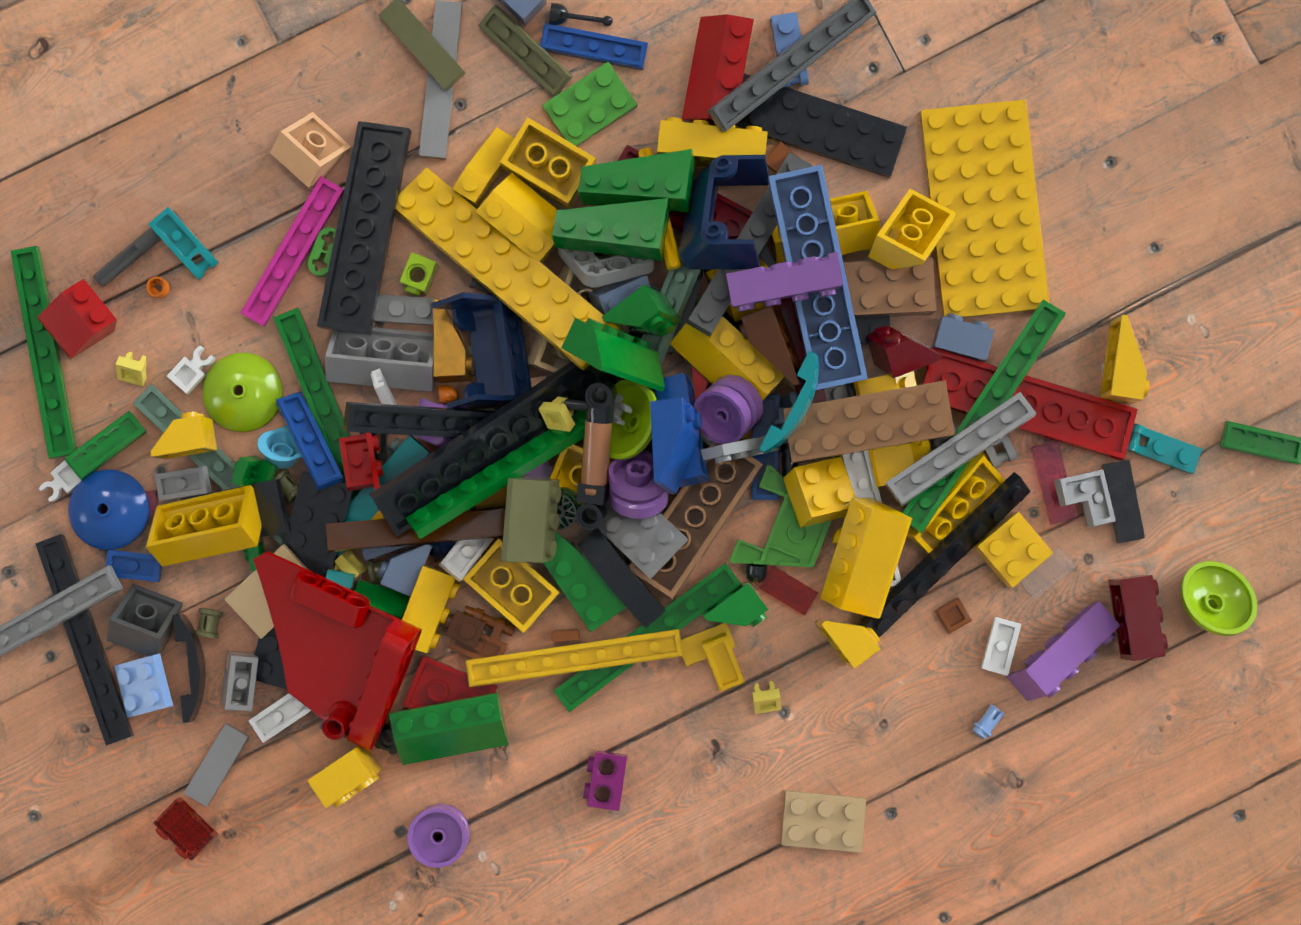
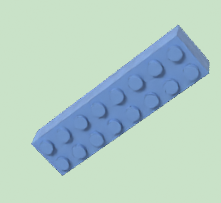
M817 165L768 176L767 181L784 261L797 263L798 260L813 256L824 258L828 257L829 253L838 252L843 286L840 289H835L836 294L820 297L819 292L808 294L809 299L793 302L805 358L809 351L818 355L819 374L816 390L868 379L823 166Z

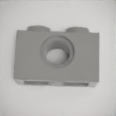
M227 651L220 703L225 710L252 711L258 657L254 653Z

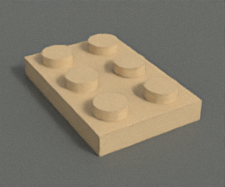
M785 790L781 845L862 853L866 798Z

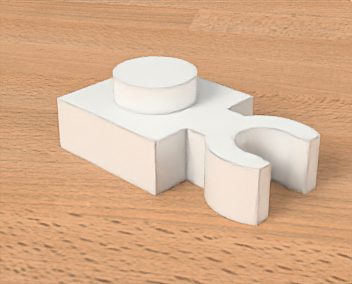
M202 346L194 350L191 361L184 356L167 375L170 380L188 395L206 376L201 369L212 365L215 361V357L212 355L204 361L201 360V353L205 350Z
M63 461L50 473L55 479L52 482L47 481L41 484L39 490L44 492L49 487H52L54 493L48 500L49 502H55L61 497L63 489L67 493H71L81 480L70 466Z

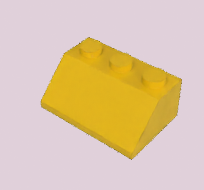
M513 173L507 176L476 210L481 217L532 259H537L542 263L555 247L552 231L557 209Z
M909 189L877 234L868 257L890 269L923 265L957 213Z
M422 566L402 618L403 621L422 629L415 650L429 653L431 648H437L441 634L437 633L441 623H446L451 609L447 608L450 598H456L460 588V584L456 583L457 580L450 574L430 566Z
M821 619L815 622L844 663L853 669L881 649L877 644L881 640L872 628Z

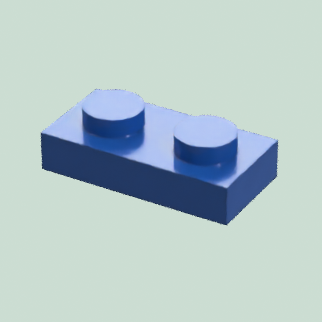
M108 550L106 566L112 565L118 578L160 582L162 566L152 554Z

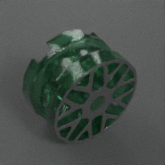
M561 487V499L557 505V514L559 515L557 529L570 527L576 520L577 509L581 506L580 502H576L577 494L574 490L567 487Z

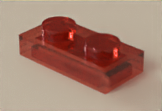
M773 565L759 586V589L804 616L818 594L817 591Z

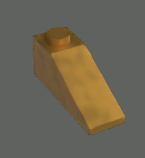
M435 298L434 302L439 301L440 299ZM434 308L433 377L440 383L471 381V373L475 372L474 357H471L448 310Z

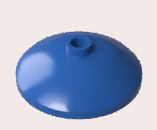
M101 470L92 473L75 487L70 497L68 513L71 526L82 541L98 549L114 550L131 544L142 534L149 519L150 505L146 491L134 477L118 470ZM103 504H106L108 507V511L105 514H102L100 511V507Z

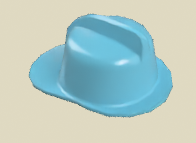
M287 426L265 432L258 438L257 446L264 455V460L276 465L278 469H288L294 466L298 459L301 458Z

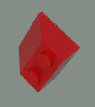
M84 279L61 292L37 318L70 359L113 333L117 322L114 315Z

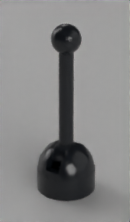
M551 3L549 24L561 25L568 18L599 22L605 26H610L613 23V19L610 16L602 18L568 13L564 5Z

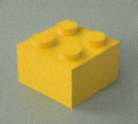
M842 457L794 467L783 478L800 528L846 517L851 498H856Z
M1014 512L973 547L1007 588H1013L1053 554V551L1019 512Z

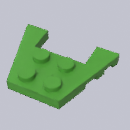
M767 464L758 487L782 496L783 501L764 549L737 539L729 562L814 567L831 521L800 528L783 480L784 477L775 468Z

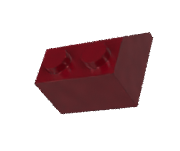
M891 326L878 327L874 330V333L866 335L874 365L892 378L942 360L940 353L920 340Z

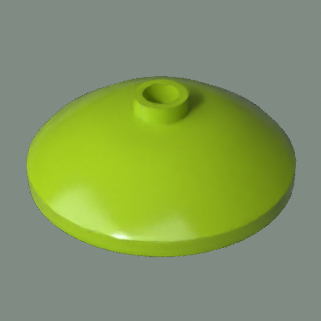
M234 353L220 359L209 370L203 384V401L209 415L222 427L236 432H250L268 424L278 412L276 400L283 398V386L276 369L264 358L251 353ZM238 386L243 387L241 395L235 394V389Z
M623 380L616 383L615 386L617 392L624 397L621 403L630 406L632 413L622 412L621 419L625 422L624 425L612 422L610 458L617 460L633 458L649 444L652 439L650 401H657L650 387L630 380Z
M1205 561L1191 567L1183 576L1180 585L1181 601L1187 614L1198 626L1215 635L1235 636L1241 634L1252 625L1257 615L1256 595L1247 579L1237 570L1221 562Z

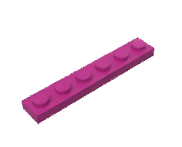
M322 176L319 178L240 312L241 314L266 327L312 249L319 232L324 228L344 194L343 188Z

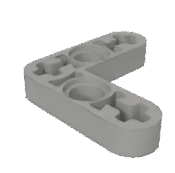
M558 248L559 257L580 281L589 287H601L645 275L654 270V260L617 255L599 260L593 252Z

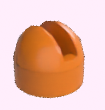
M154 276L148 280L146 290L150 296L161 299L165 298L170 292V285L164 278ZM157 283L163 287L162 291L155 288Z
M438 385L439 401L441 404L446 405V403L456 401L457 391L453 386Z

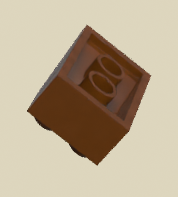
M770 306L741 317L743 324H740V329L744 339H749L750 344L794 386L805 384L806 380L797 376L801 363L781 307Z

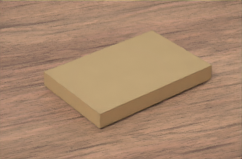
M285 544L273 553L307 569ZM255 570L225 598V601L262 639L274 628L258 572Z

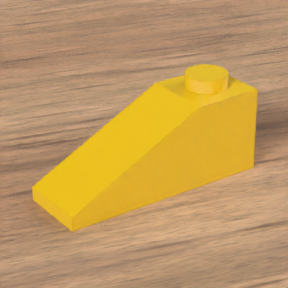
M496 127L465 167L452 188L453 191L478 208L501 172L500 161L514 138Z

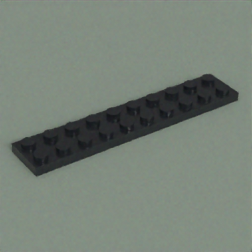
M571 361L369 495L393 533L398 537L411 528L406 517L549 430L539 411V407L543 402H552L557 397L586 401L585 393L587 388L597 380L607 379L614 384L618 383L615 375L601 371L590 364L582 370Z

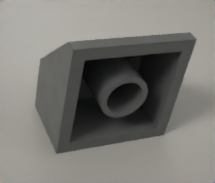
M133 584L109 619L107 641L146 656L161 654L174 628L173 615H179L183 603Z

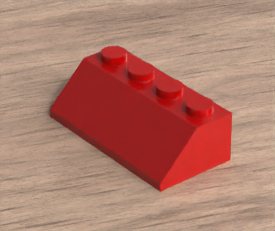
M729 14L700 17L682 121L693 123L694 120H703L709 122V125L717 126L707 110L743 82L754 19Z

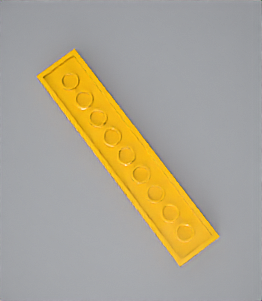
M427 167L399 194L395 209L400 216L580 369L584 370L589 364L561 348L575 318L585 322L587 318H591L620 331L615 324L605 322L602 319V313L537 259H532L476 212L477 209L461 195L454 192L449 185Z

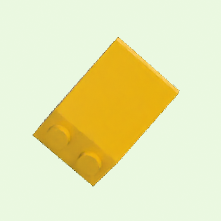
M1121 315L1110 321L1100 398L1118 403L1133 404L1143 400L1144 396L1148 395L1150 382L1146 380L1147 371L1127 315Z

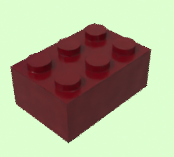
M1136 575L1109 579L1114 619L1121 625L1116 629L1120 658L1137 661L1164 657L1165 650L1168 649L1166 635L1162 634L1160 623H1163V612L1161 607L1157 606L1156 596L1159 595L1157 580H1153V575Z

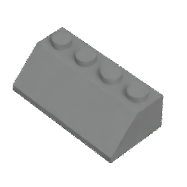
M372 327L371 336L333 330L325 355L326 382L373 386L370 374L372 371L380 369L389 388L432 392L435 382L433 377L434 333Z

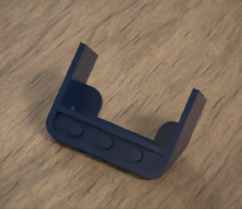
M722 155L715 158L693 179L689 212L685 213L679 253L682 264L686 268L753 269L760 267L754 239H728L729 234L725 224L713 220L718 186L768 185L767 179L770 174L765 155Z
M462 292L432 303V308L452 310L453 322L456 327L461 331L470 332L472 353L475 360L477 382L470 383L465 387L463 399L446 403L447 408L477 410L504 406L532 388L522 321L515 312L495 295Z

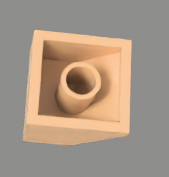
M312 112L282 130L270 154L309 188L317 183L321 176L325 178L347 154L351 146Z

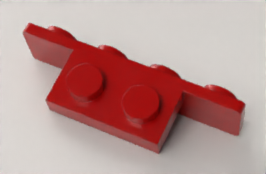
M371 433L339 438L347 491L374 487L375 490L380 488L379 477L384 476L381 460L376 461L375 452L380 451L377 435L372 436Z

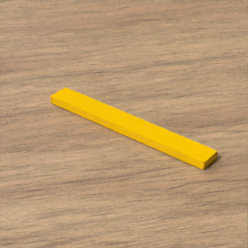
M679 629L471 659L466 660L469 687L680 657L683 656L680 632Z

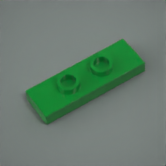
M129 410L64 458V460L79 479L83 481L146 434L147 431Z
M1225 421L1220 448L1294 465L1301 464L1300 437Z

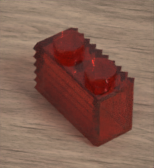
M181 797L175 799L153 822L157 826L155 829L157 834L164 840L169 839L176 845L175 851L184 859L189 858L193 860L197 858L219 835Z

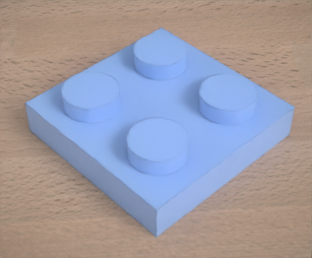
M160 654L114 666L127 718L173 706Z

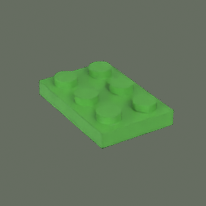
M606 62L543 104L544 110L563 138L577 147L638 107L609 62Z

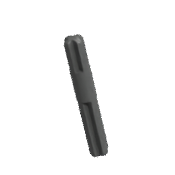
M150 227L95 273L94 279L99 285L106 286L158 243L161 238Z

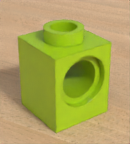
M411 252L400 279V283L405 286L404 291L415 296H419L420 293L428 295L439 267L437 262ZM417 270H423L425 272L423 281L413 282L412 274Z

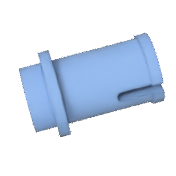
M990 704L978 723H973L975 727L972 731L984 740L987 737H991V731L1005 714L1002 711L999 712L1000 709Z

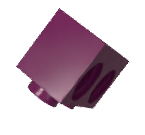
M596 750L595 756H589L587 772L592 773L591 783H585L583 799H588V807L619 811L627 762L626 754ZM605 759L611 760L615 766L614 770L608 774L603 773L599 768V763ZM604 786L610 790L611 795L607 800H600L596 797L595 790L598 787Z

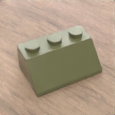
M533 476L508 479L501 561L544 563L553 560L557 550V543L554 541L555 530L559 525L557 505L562 494L561 487L559 486L560 480Z

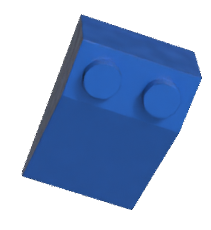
M682 397L650 401L654 482L670 494L677 493L699 440V429L702 428L700 412Z

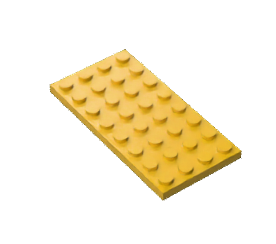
M1026 99L921 110L920 120L929 199L957 213L935 246L942 315L947 317V314H955L968 318L1035 311L1043 299L1049 302Z

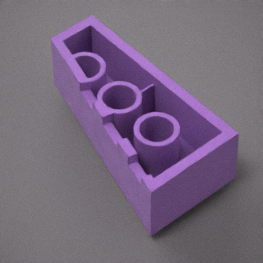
M838 252L829 253L828 257L824 258L813 256L798 260L797 263L783 262L771 265L769 268L758 267L726 274L731 307H738V312L754 309V304L765 302V307L782 304L781 299L792 297V302L809 299L808 294L819 292L820 297L836 294L835 289H840L843 286Z
M1100 601L1092 603L1062 628L1065 633L1059 632L1044 643L1046 650L1043 651L1041 649L1034 655L1029 656L1024 661L1027 665L1024 669L1019 671L1013 670L1006 677L1027 701L1044 696L1050 698L1061 689L1059 684L1065 678L1069 680L1079 672L1078 666L1083 661L1086 663L1097 655L1096 649L1101 644L1106 645L1116 636L1114 631L1121 625Z

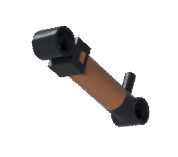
M599 379L587 388L585 393L586 401L576 399L565 400L569 410L586 411L581 481L578 483L576 501L583 504L577 509L575 515L576 522L585 530L597 528L607 516L605 503L609 499L608 470L614 400L617 396L615 384L607 379ZM596 388H602L606 391L607 399L605 401L597 398ZM586 509H593L597 514V519L592 520L587 517Z

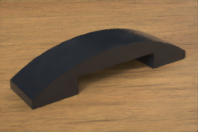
M599 528L595 529L577 544L607 585L645 628L666 612V609L652 592L645 587Z
M185 614L173 615L175 642L186 641L191 694L180 696L183 723L195 720L201 707L205 690L206 672L203 650L198 635L194 634L195 629Z

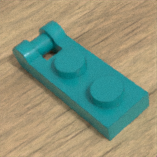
M169 206L148 223L198 280L205 276L204 272L211 266L214 268L219 264V261ZM197 253H200L204 259L196 265L192 258Z
M1134 423L1127 451L1186 473L1194 474L1202 448ZM1141 436L1147 438L1144 447L1139 445Z

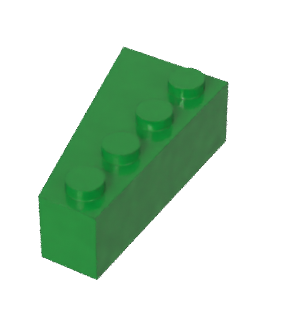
M688 149L583 166L581 168L578 188L583 205L601 206L668 198L670 211L689 212L695 169L693 151Z
M668 198L557 210L552 231L555 247L662 261L670 215Z
M555 530L556 554L552 561L544 562V565L587 628L592 632L627 607L607 585L589 560Z

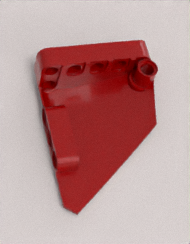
M269 551L255 557L253 561L276 632L287 692L324 721L322 723V732L327 738L339 740L345 737L347 741L371 751L394 704L422 629L371 606L370 600L367 597Z

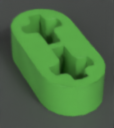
M331 227L324 228L319 232L308 260L309 270L317 277H326L328 273L333 243L329 245L326 251L327 243L323 239L325 236L329 237L331 233L335 238L336 229ZM323 254H326L324 262L327 264L326 269L321 268L319 272L314 263L315 261L320 262Z

